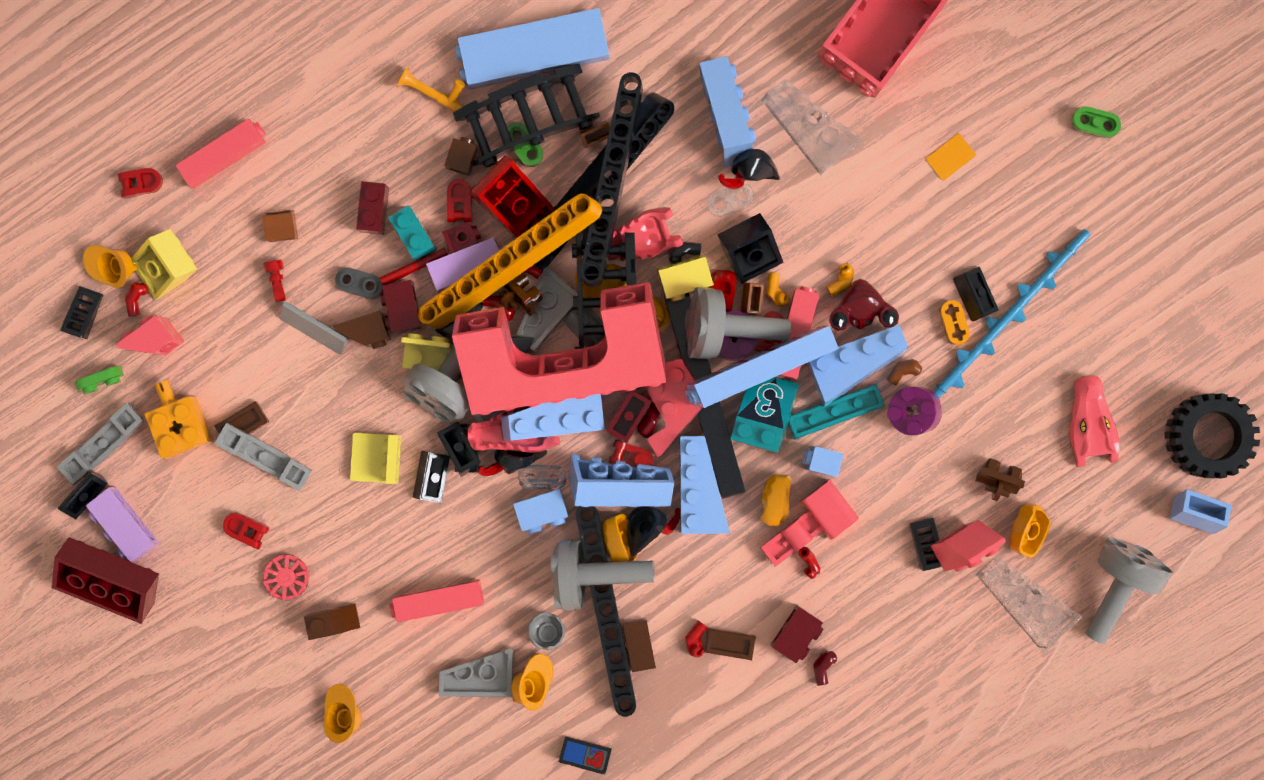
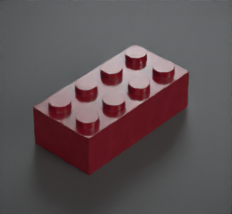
M68 537L54 557L51 588L142 624L155 604L159 573L150 568L132 563L127 559L112 555L105 550L97 549L82 541Z

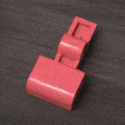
M830 479L800 501L807 510L804 514L760 547L774 567L808 544L821 531L829 540H832L859 519Z

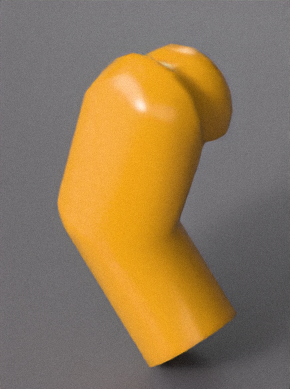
M842 264L839 267L837 281L826 286L831 297L843 292L852 285L854 269L850 264Z
M769 272L766 295L779 307L787 305L790 297L779 287L781 274Z

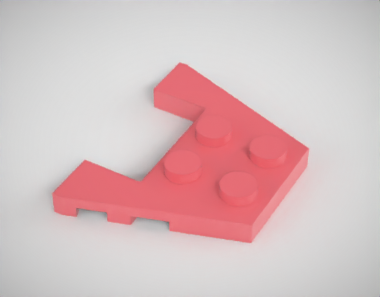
M684 359L665 363L666 383L656 387L644 386L667 424V427L647 438L657 457L662 456L667 451V448L678 438L682 430L702 409L695 407L694 403L690 404L686 397L685 391L688 390L686 384L695 381L696 378ZM619 390L621 395H624L627 392H629L625 390Z

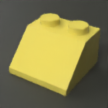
M171 229L148 238L131 258L132 262L138 266L137 274L143 283L147 285L149 292L155 300L160 299L185 282L197 270L193 260L188 256Z
M703 255L656 268L665 298H671L672 301L686 298L685 293L694 291L696 287L708 288L714 285L706 257Z

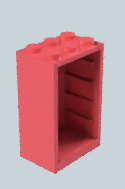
M856 0L822 45L818 54L821 58L820 61L830 69L834 67L838 70L840 77L849 83L852 81L858 85L859 91L865 96L876 98L948 0Z

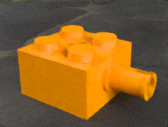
M169 380L161 381L160 384L156 383L154 387L157 390L162 405H160V408L144 414L161 459H169L213 442L197 397L188 396L181 400L175 399ZM178 424L183 425V427L180 428V432H177L175 429V427H177Z

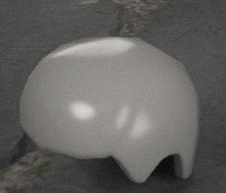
M542 612L532 618L528 625V636L532 644L537 648L552 650L558 647L565 637V626L558 616Z

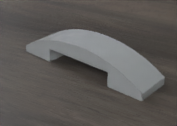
M125 403L109 418L110 421L81 448L73 451L57 466L72 485H75L100 465L142 424L144 420L129 403Z
M227 422L214 443L229 453L237 455L279 478L280 481L298 491L302 489L312 471L287 454Z

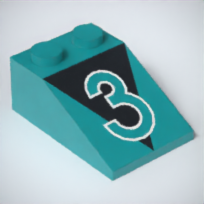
M773 377L746 389L730 439L780 454L799 384Z

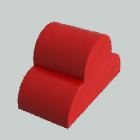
M506 155L469 192L474 200L515 239L547 217L554 209L545 196L513 160Z

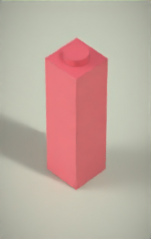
M248 118L175 166L188 186L194 189L265 144L266 141L263 136L266 133L259 122L254 124Z
M801 286L800 290L795 289L787 315V319L791 323L789 339L811 329L819 295L814 294L815 290L812 288ZM801 366L778 376L796 380L798 379Z
M476 580L396 596L392 598L393 603H390L389 606L392 618L396 617L398 623L482 606L485 602L481 582Z

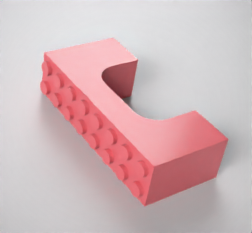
M650 282L601 290L600 311L605 336L599 343L583 349L543 355H529L520 351L512 341L504 307L456 315L452 339L471 414L488 415L493 411H512L517 407H536L541 403H560L565 399H584L589 395H608L613 391H632L637 387H656L666 383L665 357Z

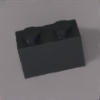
M761 213L717 234L724 253L741 284L784 263L772 230Z

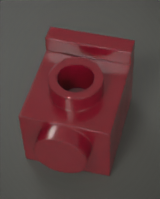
M470 222L442 231L450 254L478 244V239H481L477 226H472ZM460 233H465L467 235L465 241L458 240V235Z

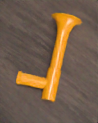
M408 65L396 86H410L453 112L463 106V104L457 102L462 89L465 87V83L459 79L455 80V84L449 96L416 79L410 73Z

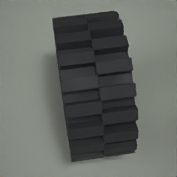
M1222 393L1195 395L1190 400L1182 401L1180 408H1174L1171 412L1174 418L1168 419L1166 426L1171 427L1170 432H1165L1164 439H1170V444L1166 445L1167 452L1174 453V456L1170 458L1174 463L1181 464L1180 469L1185 472H1191L1190 475L1196 477L1222 479L1227 478V475L1234 476L1240 473L1238 469H1246L1250 465L1247 459H1254L1257 454L1252 451L1253 446L1260 445V440L1254 439V434L1260 433V428L1253 427L1252 422L1256 421L1257 418L1255 414L1247 413L1250 408L1246 404H1239L1240 399L1227 397L1228 394ZM1211 412L1223 415L1231 423L1234 431V442L1231 449L1226 455L1216 460L1203 456L1196 448L1193 439L1194 428L1197 422L1204 415Z

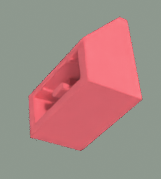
M150 315L140 322L141 326L135 331L129 330L120 337L121 341L116 345L119 349L166 356L185 341L168 318Z
M977 520L961 526L931 545L944 571L954 569L955 572H958L967 566L968 568H973L982 562L981 558L983 556L989 557L1000 551L998 547L1006 541L1004 537Z

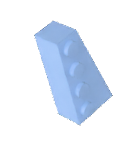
M728 56L701 62L699 67L707 103L711 104L713 125H717L716 134L719 148H723V164L727 168L732 166L735 157L740 153L753 149V143L756 142L753 128H748L747 121L750 120L748 109L746 106L742 107L740 99H743L741 86L735 84L734 78H737L734 63H729Z
M900 325L839 346V349L807 363L823 406H827L833 400L842 396L851 388L906 353L908 345Z
M600 394L589 395L584 399H565L560 403H541L536 407H525L501 416L503 441L605 430Z
M680 436L681 534L730 533L705 436Z
M571 454L568 478L575 506H671L674 480L670 468L638 464L636 468L623 461L609 464L601 462L602 458L592 457L591 461L580 459V455Z

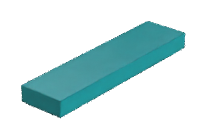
M875 384L839 397L825 407L823 404L793 414L790 416L788 425L795 440L885 407L878 386Z

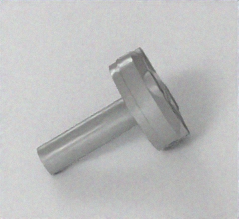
M696 287L685 315L688 357L715 359L720 353L724 336L788 341L791 332L790 320L726 314L725 299L721 290Z
M453 346L438 371L416 364L403 379V395L411 402L419 405L446 423L462 419L469 409L466 391L456 383L461 376V370L455 346Z
M1111 537L1107 538L1097 561L1115 579L1085 632L1089 638L1102 644L1106 643L1135 588L1150 594H1160L1173 573L1170 568L1146 548Z
M561 540L556 543L551 556L556 609L564 611L583 609L585 585L655 582L653 560L584 563V554L580 540Z

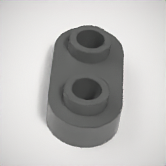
M343 268L336 274V285L344 292L368 299L378 298L380 296L379 293L383 292V285L376 275L352 268ZM346 275L351 276L349 284L343 282V278ZM369 282L374 283V289L368 291L366 288Z

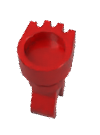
M275 260L263 263L265 273L270 272L271 275L268 278L269 282L272 281L275 302L285 301L286 297L281 281L284 278L283 274H280L279 271L284 269L283 261Z

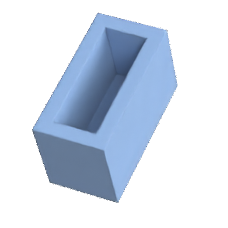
M810 446V450H805L802 464H806L805 470L838 477L844 454L817 446Z
M561 489L513 504L522 532L528 530L529 534L541 531V525L551 523L552 527L565 523L564 518L569 517Z
M1186 489L1173 498L1170 519L1211 534H1216L1228 527L1232 505Z

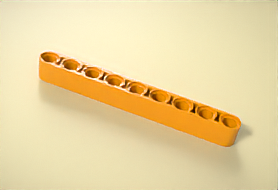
M586 194L576 195L425 303L419 310V320L421 323L435 329L445 328L455 321L456 315L465 314L595 222L602 213L601 204Z

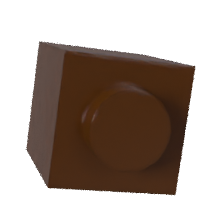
M460 137V140L453 138L444 164L446 169L470 176L473 167L472 162L475 161L478 152L477 146L473 145V140L465 137Z

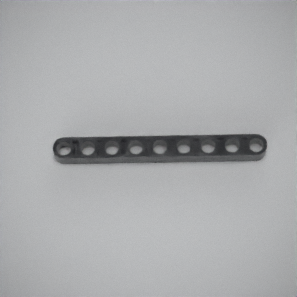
M628 72L620 79L595 198L600 204L605 199H611L614 203L610 208H602L600 217L590 224L580 275L583 282L590 288L599 287L605 278L639 114L643 85L640 76L634 72ZM630 82L638 84L635 90H627L625 87ZM629 105L633 107V110L628 114L620 112L623 106ZM619 129L628 130V134L625 137H617L615 135ZM615 152H621L623 157L619 161H613L611 155ZM611 175L619 178L613 185L606 183V179ZM599 223H607L609 225L608 229L605 232H598L596 227ZM595 246L604 248L603 253L599 256H593L591 250ZM597 270L599 275L594 280H588L586 278L587 272Z
M657 93L648 94L640 104L627 170L674 113L673 102ZM619 129L615 135L617 137H625L628 134V130ZM606 146L549 215L578 194H586L595 200ZM615 152L611 155L613 161H619L623 157L621 152ZM611 175L606 179V183L613 185L619 178ZM568 241L533 266L537 269H544L549 266Z
M689 292L685 293L686 298L672 301L671 298L666 299L664 295L681 358L685 360L696 380L711 374L708 359L688 357L685 315L691 301ZM719 401L702 408L697 414L706 439L722 499L745 493V488Z
M579 506L576 511V519L585 563H590V558L593 555H600L604 562H608L597 508L589 506L594 512V517L586 521L580 516V511L584 507ZM589 531L596 532L599 536L598 542L595 544L587 543L585 534ZM608 584V588L605 591H598L594 585H590L614 708L620 716L628 717L635 712L636 698L613 584ZM602 603H610L613 607V612L609 615H603L599 607ZM607 627H615L618 635L613 639H609L605 636L604 630ZM617 650L622 653L623 658L620 662H612L609 659V654ZM616 675H625L628 680L624 686L616 685L614 683ZM621 699H629L632 702V707L628 710L621 709L618 705Z

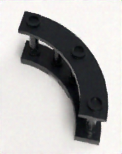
M580 64L554 69L555 74L543 77L542 73L517 81L489 93V98L480 103L475 100L453 112L456 122L466 120L467 123H470L481 150L482 157L473 161V166L484 165L485 168L497 164V159L528 144L536 146L543 143L546 137L578 127L579 130H584L593 126L592 122L598 119L600 114L599 112L586 114L574 84L576 81L575 77L583 73ZM559 83L566 87L577 118L565 122L551 90L552 85ZM535 90L543 93L555 124L539 131L525 98L527 93ZM511 99L517 102L529 135L515 141L511 138L500 110L501 104ZM486 111L492 113L504 146L493 151L490 150L479 122L480 114Z
M635 232L625 233V243L611 245L609 255L625 257L626 267H621V269L606 270L604 280L621 279V282H626V286L636 284ZM576 234V244H572V258H577L578 296H573V311L578 310L579 347H574V349L584 348V335H605L604 325L584 326L583 308L601 307V298H583L580 270L585 248L581 247V234ZM592 249L591 254L593 256L601 255L604 250ZM590 270L587 272L586 278L594 280L598 277L599 272L597 270Z

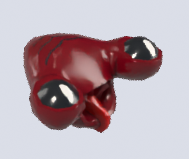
M858 279L849 287L839 306L831 313L829 323L837 331L845 330L849 323L861 330L872 324L874 318L878 316L880 323L884 327L891 328L898 324L899 314L893 306L884 301L879 292L869 282Z

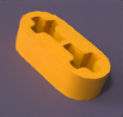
M949 300L943 303L939 310L946 338L951 344L962 345L966 343L970 336L967 321L961 304L955 300ZM948 305L957 309V312L954 313V322L951 315H946L945 313ZM954 324L957 325L958 331L964 332V335L960 337L961 341L952 337V333L955 332Z

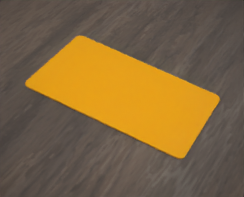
M958 133L928 156L926 160L941 180L944 181L973 159L976 153L961 134Z

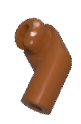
M914 359L900 361L895 365L886 380L897 386L903 375H919L922 371V366Z

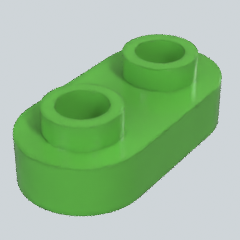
M1085 106L1076 110L1072 115V125L1080 132L1103 138H1111L1121 129L1119 117L1110 112ZM1081 116L1086 117V124L1080 122ZM1104 122L1109 123L1110 130L1104 129Z
M514 122L507 127L513 141H515L513 138L515 132H520L522 137L529 135L527 127L522 123ZM528 144L514 151L521 162L528 167H535L543 160V150L540 145L531 146V144ZM534 151L536 153L535 158L529 159L527 157L528 152Z
M115 366L81 378L74 383L78 392L83 391L84 394H89L97 391V386L104 383L110 386L121 382L120 377L124 376L121 366Z

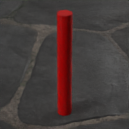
M444 247L379 277L382 285L390 284L426 267V264L447 256L448 253Z

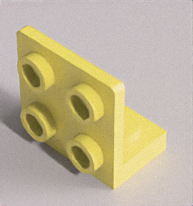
M408 333L407 338L401 337V342L405 344L402 368L412 369L414 365L420 364L438 371L454 345L449 343L447 338L432 336V341L425 340L423 335Z
M353 433L350 480L399 484L402 435Z

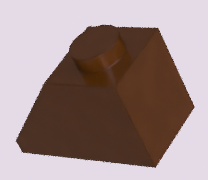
M381 311L333 326L335 331L364 346H372L373 350L386 346V341L391 340Z
M356 604L310 613L304 616L308 640L361 628Z

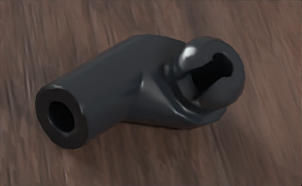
M683 242V245L671 248L668 252L670 263L676 264L681 262L682 256L685 254L700 255L701 243Z

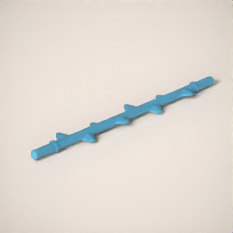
M1083 229L1069 245H1066L1065 250L1061 254L1055 252L1047 254L1050 266L1031 286L1022 283L1017 286L1020 298L1000 319L991 317L986 319L989 331L971 351L957 350L956 354L959 364L933 390L939 398L947 393L950 386L964 387L962 373L981 353L987 355L995 353L992 341L1012 320L1022 323L1026 320L1023 308L1041 288L1052 290L1056 288L1053 278L1054 274L1072 255L1076 254L1080 246L1091 236L1086 229Z

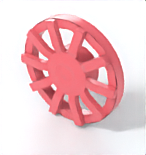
M288 554L280 555L273 558L265 567L263 583L267 591L275 598L291 600L300 596L307 588L309 571L300 558ZM285 559L284 568L281 567L278 560ZM289 559L296 561L291 568L288 567ZM273 563L278 568V572L270 569ZM298 565H301L303 571L296 573L294 570ZM268 573L276 575V578L268 580ZM304 575V583L296 580L297 576ZM277 582L278 584L272 590L269 583ZM294 583L302 586L298 592L293 586ZM282 586V595H279L276 591ZM287 587L291 589L293 595L286 596Z

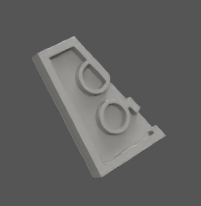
M548 267L544 269L541 281L537 286L542 293L543 299L534 306L535 314L529 316L525 313L516 336L533 337L534 340L530 348L534 352L537 351L573 310V296H578L575 290Z
M513 648L440 671L439 697H512Z

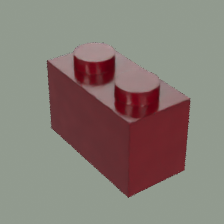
M361 181L356 230L359 232L384 235L389 187L386 184Z
M407 280L383 285V292L379 294L382 306L387 308L388 315L384 316L387 330L391 329L393 334H400L423 329L418 317L419 307L413 281Z
M634 390L629 391L606 431L627 443L652 401Z
M796 605L770 645L795 663L799 659L803 661L810 651L808 645L812 639L816 641L823 631L821 625L823 622Z

